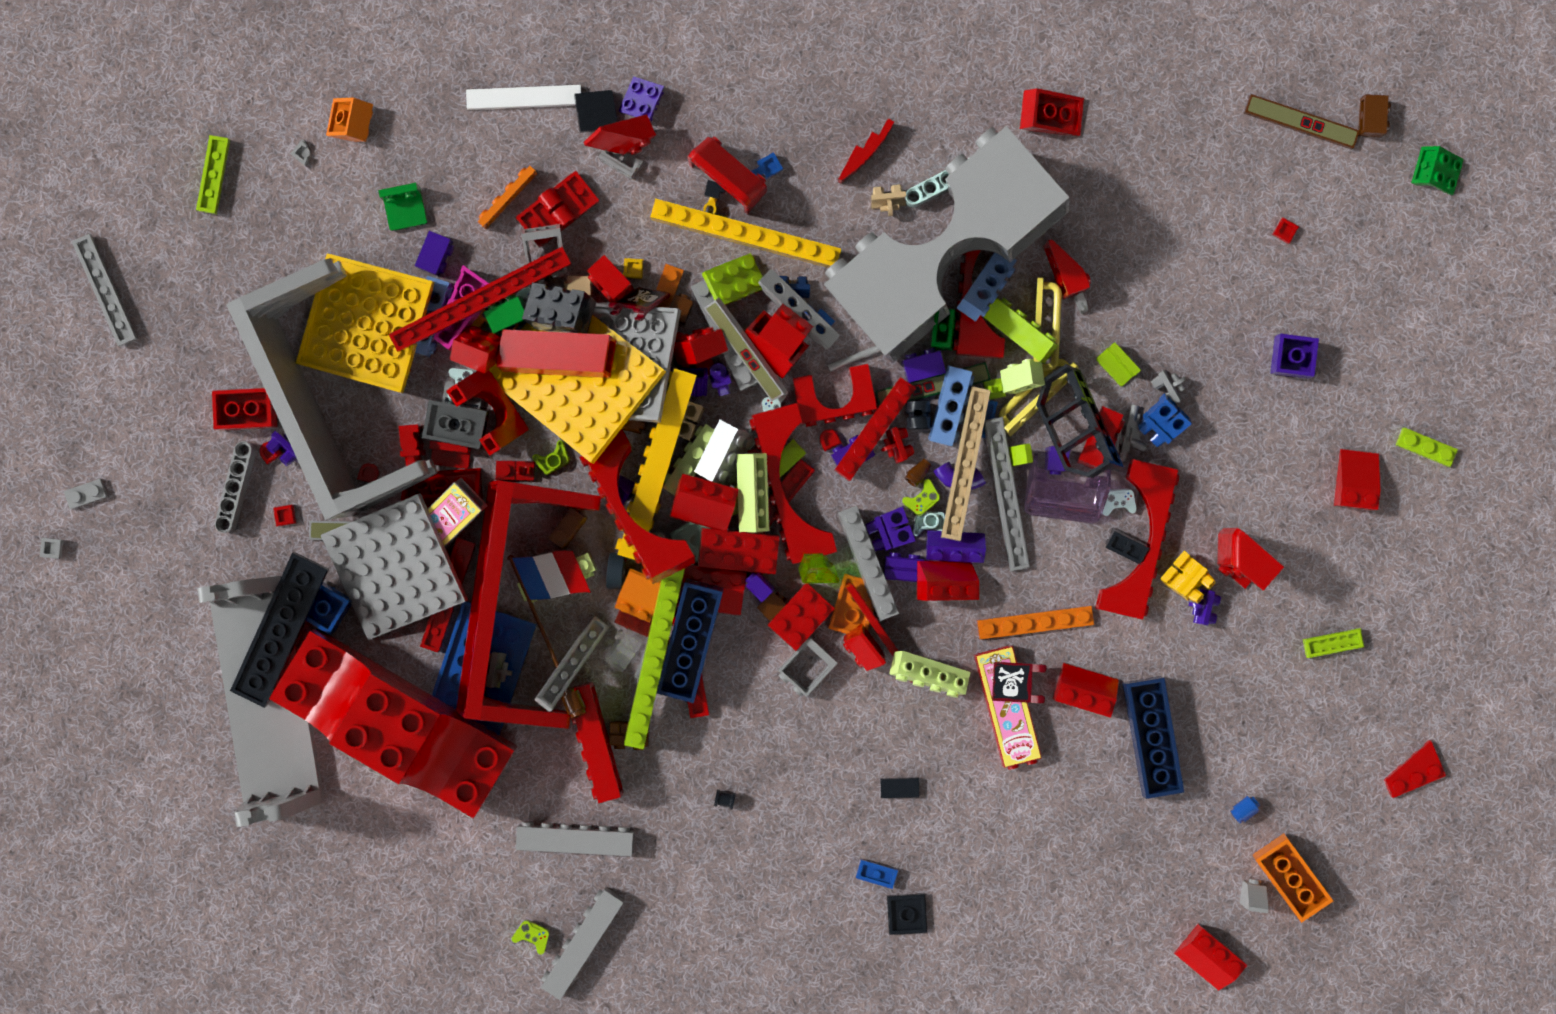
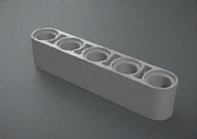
M241 441L234 447L215 520V528L218 532L231 533L236 530L256 456V447L251 442ZM245 445L249 447L247 455L242 453V448ZM239 464L244 466V471L241 474L237 471ZM235 482L239 484L237 492H234L232 489ZM230 501H233L234 503V509L232 511H230L227 507ZM226 519L230 523L228 529L223 528V521Z

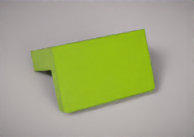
M1115 342L1096 358V361L1121 387L1141 371Z

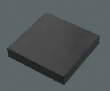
M612 90L574 94L580 133L594 132L601 126L617 122Z
M925 893L887 895L889 935L927 933Z

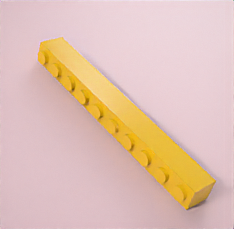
M656 198L650 216L651 220L826 268H829L839 260L841 248Z
M674 368L673 372L670 371L668 383L670 384L668 390H666L661 423H657L656 428L652 427L649 438L652 439L651 446H646L644 457H647L645 465H640L638 472L641 479L639 483L635 482L632 494H636L634 502L630 501L627 512L630 513L629 516L648 532L697 376ZM624 533L622 539L618 538L615 549L619 550L617 555L635 560L633 556L635 551L632 546H627L624 540V536H626Z

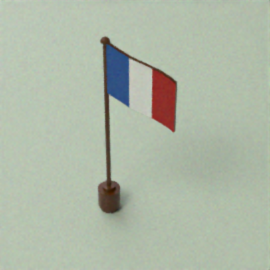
M555 551L534 557L515 558L513 555H509L507 560L511 562L557 668L559 663L531 600L554 599L575 593H591L573 551ZM568 686L561 699L568 715L575 719L587 713L585 710L586 705L580 691H575L574 688L570 689Z

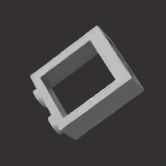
M560 224L521 230L527 264L532 262L529 240L557 236L558 248L563 247ZM567 267L552 274L553 277L564 276L567 273Z
M809 636L798 650L778 669L780 672L778 676L785 683H792L794 685L793 690L799 696L805 695L807 697L835 667L837 661ZM808 646L828 665L805 689L785 669Z

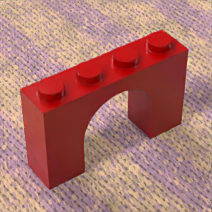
M869 365L849 367L853 394L849 403L839 409L827 408L818 401L815 395L812 375L793 378L796 400L802 419L801 425L805 424L806 427L816 426L818 421L823 420L825 424L836 422L835 418L843 417V420L855 418L854 414L862 413V416L872 415L873 411L877 410Z
M490 370L485 374L476 371L446 390L456 407L471 398H480L488 402L496 414V426L493 431L479 439L489 456L529 430Z

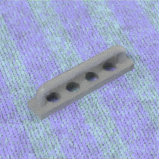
M770 269L761 278L758 284L778 307L783 303L800 317H802L803 311L809 313L810 320L808 323L814 327L808 336L814 342L822 345L825 349L832 346L838 339L839 334L777 273ZM777 284L782 287L783 291L781 294L774 290V285ZM789 298H793L796 301V307H791L788 304ZM816 325L823 327V334L817 333Z

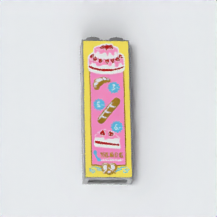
M462 478L455 481L428 508L444 547L488 506Z

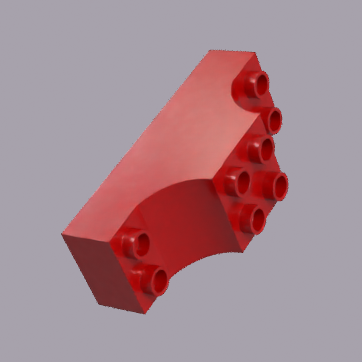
M320 629L309 631L269 698L317 728L328 738L329 744L398 785L405 784L425 791L473 819L480 811L518 747L475 720L463 718L453 707Z

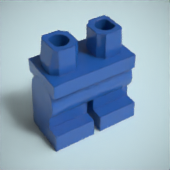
M1164 393L1159 398V401L1148 412L1143 414L1144 419L1138 425V429L1144 435L1153 429L1156 433L1150 440L1156 447H1159L1165 442L1169 444L1172 439L1187 429L1192 422L1190 417Z

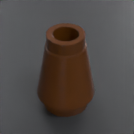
M922 459V461L906 472L905 480L913 487L921 485L932 465L926 459Z

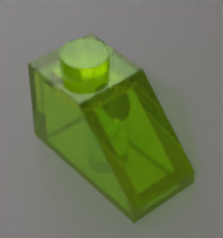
M804 554L798 568L803 584L839 583L840 580L835 566L823 554Z

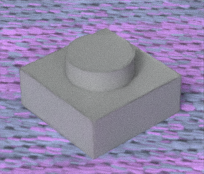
M42 538L40 557L61 559L64 540Z

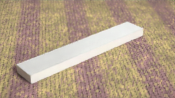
M581 85L466 90L467 110L575 106L574 94L581 93Z

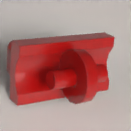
M894 427L885 431L887 438L883 439L885 447L881 448V452L887 451L889 458L894 457L896 464L907 460L908 457L914 454L911 444L904 446L902 443V439L908 437L906 428Z

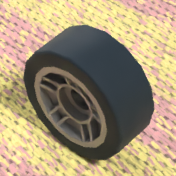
M610 553L606 587L621 590L625 579L626 557L617 555L618 553Z

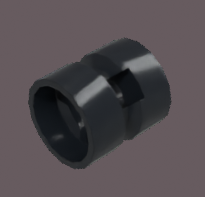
M931 401L906 402V413L909 415L906 419L907 429L932 428L931 417L928 416L931 412ZM915 411H922V416H915Z

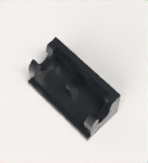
M1113 527L1109 539L1106 540L1105 548L1141 564L1149 549L1148 544Z

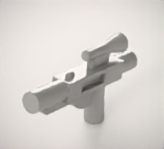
M1131 405L1129 418L1125 423L1124 435H1121V432L1116 435L1115 448L1119 452V444H1121L1119 457L1122 462H1126L1130 446L1143 452L1147 447L1146 444L1139 441L1140 433L1137 427L1140 414H1138L1139 406Z

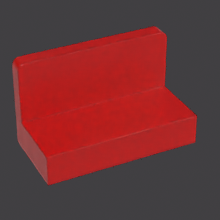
M430 441L429 449H432L431 459L434 465L469 468L471 447Z

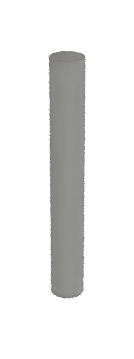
M874 346L827 366L829 371L832 372L881 351L877 346Z

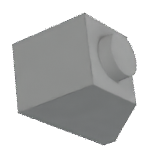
M1249 878V881L1243 880L1240 904L1249 911L1268 913L1267 887L1258 879Z

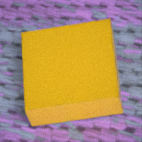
M624 258V277L642 279L644 260Z

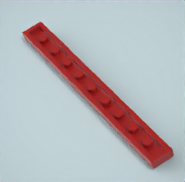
M560 247L388 335L397 352H400L572 264L563 247Z

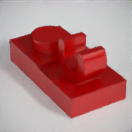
M496 461L495 480L535 481V462Z

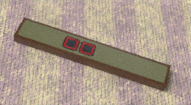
M1253 94L1249 95L1244 114L1351 150L1354 149L1360 130Z

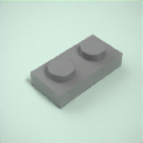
M102 479L64 491L69 509H75L108 497Z

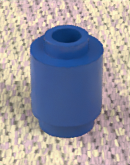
M1246 796L1234 805L1233 810L1230 812L1239 823L1246 822L1259 812L1258 807L1260 804L1254 797L1249 798Z

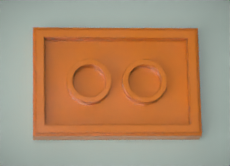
M844 573L828 629L847 634L862 623L868 631L869 621L845 587L849 582H852L873 613L874 608L862 578Z

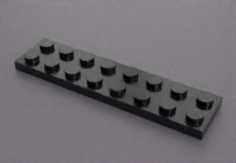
M296 552L291 554L230 689L231 692L263 708L267 707L270 701L269 698L276 688L329 568Z

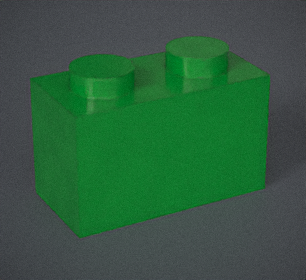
M515 294L505 298V303L499 305L497 302L489 306V310L484 312L493 334L524 321L522 317L526 303L522 296L516 297Z
M949 309L950 315L939 324V311L935 313L934 322L936 324L933 325L931 344L935 350L953 351L955 321L957 318L955 309Z

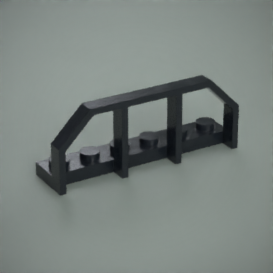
M1065 364L1045 377V385L1041 387L1036 405L1064 470L1094 478L1107 469L1117 472L1124 469L1081 370ZM1067 374V382L1073 388L1076 400L1049 416L1045 404L1052 382ZM1081 406V413L1089 424L1088 430L1062 446L1053 423ZM1094 436L1097 441L1095 443L1096 447L1104 457L1103 463L1089 472L1072 468L1066 452Z

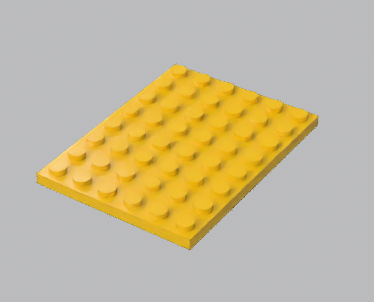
M592 315L587 334H607L617 341L611 378L509 373L496 367L497 364L489 370L505 394L589 462L594 464L666 371ZM528 323L521 329L523 331H543L534 329Z

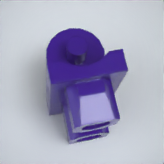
M722 363L713 364L710 367L712 387L717 388L719 396L730 394L728 384L731 383L728 370L726 371Z
M274 431L266 448L272 454H275L281 448L285 453L280 457V461L286 466H289L294 461L298 462L289 440L286 441L279 433Z
M1200 589V592L1204 595L1203 599L1198 604L1192 602L1188 604V606L1194 607L1192 612L1195 615L1193 623L1207 626L1215 624L1217 614L1211 613L1213 605L1219 606L1221 596L1216 595L1214 591Z

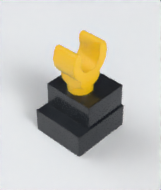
M707 181L704 196L708 197L709 200L704 205L703 211L706 212L707 207L712 206L714 208L713 214H716V201H719L720 195L725 194L726 190L714 181Z

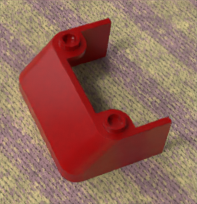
M707 137L687 156L689 166L693 168L696 165L739 201L744 206V212L748 215L766 194V180L760 174L755 175L727 152L721 146V141L716 137Z
M1223 528L1218 533V570L1226 577L1229 575L1244 589L1253 582L1264 591L1284 568L1283 565L1241 529Z

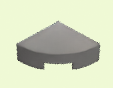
M302 139L290 154L307 167L310 162L311 152L309 151L308 144Z
M1083 292L1074 296L1073 299L1080 313L1087 312L1088 305Z

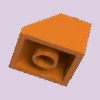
M354 97L333 98L326 136L354 142H366L369 135L370 119L373 115V104Z
M630 568L615 608L650 623L661 581L652 584L650 579L646 580L643 573Z

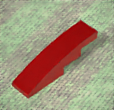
M887 119L879 135L872 132L864 148L858 145L855 146L838 178L840 184L855 174L875 154L894 126V121Z

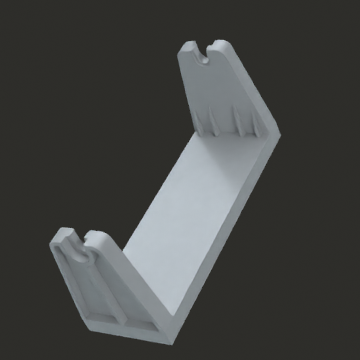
M331 259L319 261L226 304L325 520L352 517L438 473L432 459L427 461L420 460L367 485L355 488L302 370L298 364H295L296 357L278 320L294 305L347 276L340 261L333 263Z
M281 576L248 579L197 588L199 603H210L243 798V803L234 812L237 827L248 826L265 820L271 822L285 819L325 802L313 726L272 700L269 701L267 707L263 708L230 691ZM298 639L286 663V666L281 674L280 679L282 678L286 669L288 668L297 651L299 650Z

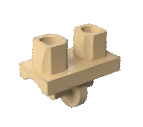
M900 184L891 186V193L885 194L883 187H874L873 195H871V208L880 209V212L888 211V216H893V210H899L900 206H906V191L902 190Z

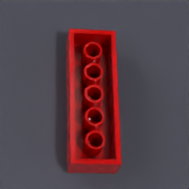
M594 682L572 687L575 691H580L586 705L585 710L587 713L575 719L571 718L573 725H577L578 732H576V738L578 743H582L583 751H581L583 762H587L588 765L586 773L588 780H592L593 788H591L594 800L597 799L598 804L621 798L624 791L612 747L609 745V736Z

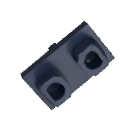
M780 276L801 298H810V284H808L806 276L797 277V284H789L788 276ZM776 284L775 291L781 294L783 291L782 287ZM789 298L788 301H790V306L794 307L795 300L793 298Z

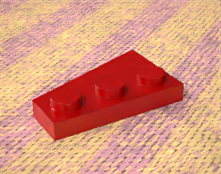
M1428 740L1423 747L1415 751L1407 761L1398 766L1384 779L1391 798L1446 776L1432 741Z

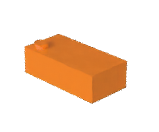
M1284 833L1253 854L1258 865L1301 923L1333 902L1329 893Z

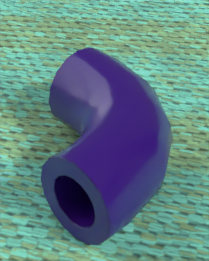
M949 461L933 472L945 486L951 488L955 468ZM977 468L974 471L971 490L986 484Z

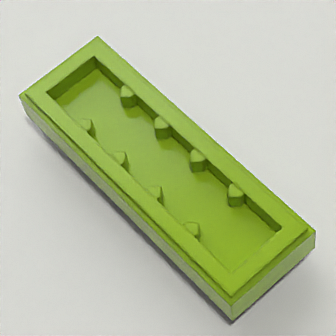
M1361 628L1302 639L1306 658L1364 647Z

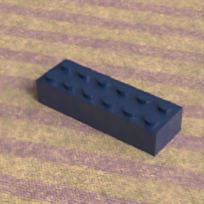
M686 578L656 694L694 703L722 598L723 587Z
M1156 676L1122 682L1142 796L1149 799L1184 793L1165 678Z

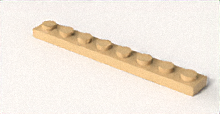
M973 386L970 389L941 538L961 541L991 390Z

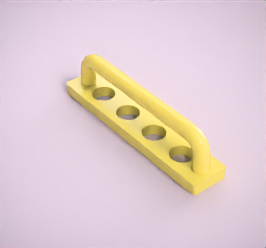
M1037 278L1035 322L1041 326L1043 289L1053 290L1052 336L1056 338L1054 342L1059 345L1061 288L1056 283L1043 282V278ZM1059 346L1051 355V362L1049 364H1042L1043 372L1052 371L1057 367Z
M1059 359L1057 366L1062 367L1067 364L1078 369L1074 362L1069 364L1064 359ZM1052 371L1043 372L1044 378ZM1067 374L1052 382L1046 403L1068 383L1066 379L1068 377ZM1033 389L1016 394L1000 410L999 417H1003L1005 432L1010 437L1038 411L1036 403L1039 395L1012 421L1006 416Z

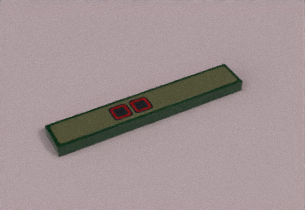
M986 362L961 368L972 371V376H974L972 385L991 380ZM945 373L910 382L916 389L907 402L940 394ZM959 382L954 383L952 386V390L962 388ZM893 386L875 391L878 406H880Z

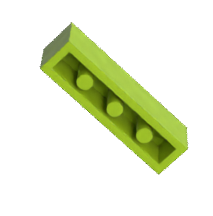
M1004 297L1002 300L996 298L993 304L989 305L990 309L984 318L1039 362L1045 364L1059 346L1054 342L1056 338L1048 332L1046 334L1041 332L1040 329L1042 327L1033 320L1031 323L1026 320L1027 315L1021 310L1017 309L1015 311L1012 309L1011 306L1013 304Z

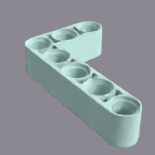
M945 170L907 190L906 205L914 208L947 192V184L943 182L942 178L948 176L949 173ZM933 185L936 191L928 193L925 187ZM914 193L918 196L919 200L912 202L909 200L908 195Z

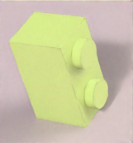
M1025 359L1022 361V364H1010L1007 366L1008 368L1000 370L1003 393L1018 394L1045 385L1042 363L1035 362L1034 359Z

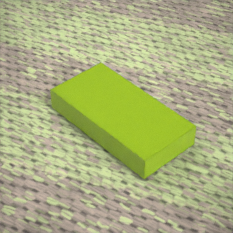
M1030 443L1008 447L1012 466L1033 463Z

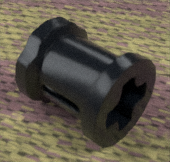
M717 789L714 806H725L733 810L736 793L728 794Z

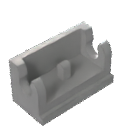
M603 150L598 157L601 162L632 180L643 163L642 160L629 153L623 155Z

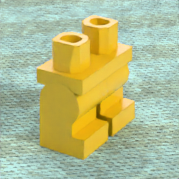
M1183 551L1173 563L1175 568L1171 566L1160 579L1163 584L1187 601L1190 599L1198 604L1204 597L1203 593L1198 590L1199 587L1203 585L1207 589H1211L1216 582L1205 567L1194 560L1186 551Z

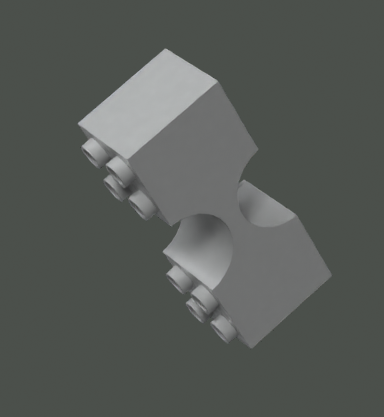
M1007 126L999 133L994 127L988 129L976 141V145L979 147L976 153L969 159L964 154H960L945 168L949 173L945 181L949 194L954 200V213L949 226L939 237L921 245H906L893 240L885 232L878 238L871 232L855 246L859 252L855 258L849 263L841 258L825 272L829 280L824 285L891 363H894L933 329V325L936 324L934 322L936 312L939 311L938 324L950 315L947 304L942 298V280L947 268L956 258L970 251L987 250L1001 255L1010 263L1069 212V196Z

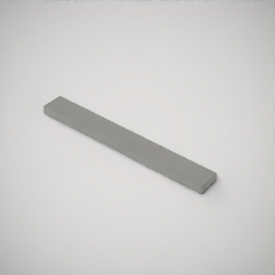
M1003 417L985 420L984 430L1010 571L1030 568L1004 421Z

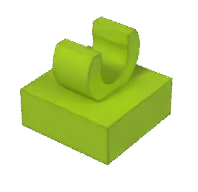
M1001 378L983 382L984 389L991 390L989 400L1006 397V394L1003 393Z

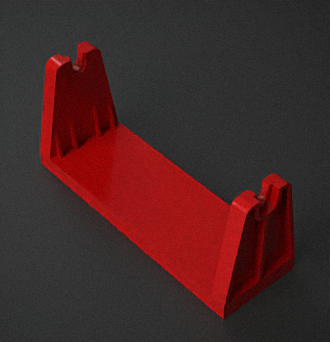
M491 481L488 483L486 504L488 506L484 511L456 711L465 719L569 729L571 715H568L565 710L553 709L549 712L544 707L505 703L485 697L484 690L511 504L539 503L600 511L601 497L514 482Z

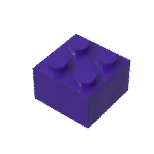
M1288 334L1276 335L1274 338L1270 374L1307 379L1314 377L1319 338Z

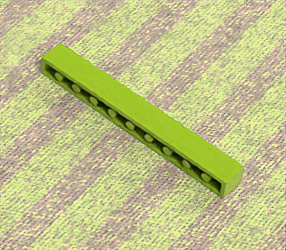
M685 568L660 582L624 740L625 746L644 749Z

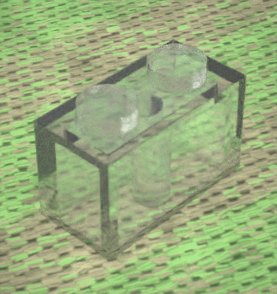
M627 627L617 632L614 637L616 642L613 646L609 644L603 653L606 656L603 660L622 673L645 641V639Z

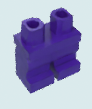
M903 506L875 517V520L866 524L869 534L876 531L880 532L881 538L872 541L875 551L889 550L915 541L910 525L899 529L900 525L908 523Z

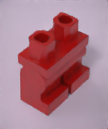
M424 425L399 426L400 446L403 450L400 451V457H405L406 466L422 460L421 456L426 455V451L422 450L424 443L420 438Z

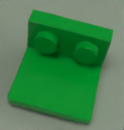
M1441 146L1421 147L1411 183L1416 186H1433L1448 195H1454L1464 159Z
M416 182L378 190L379 197L384 201L390 231L427 224L421 188Z

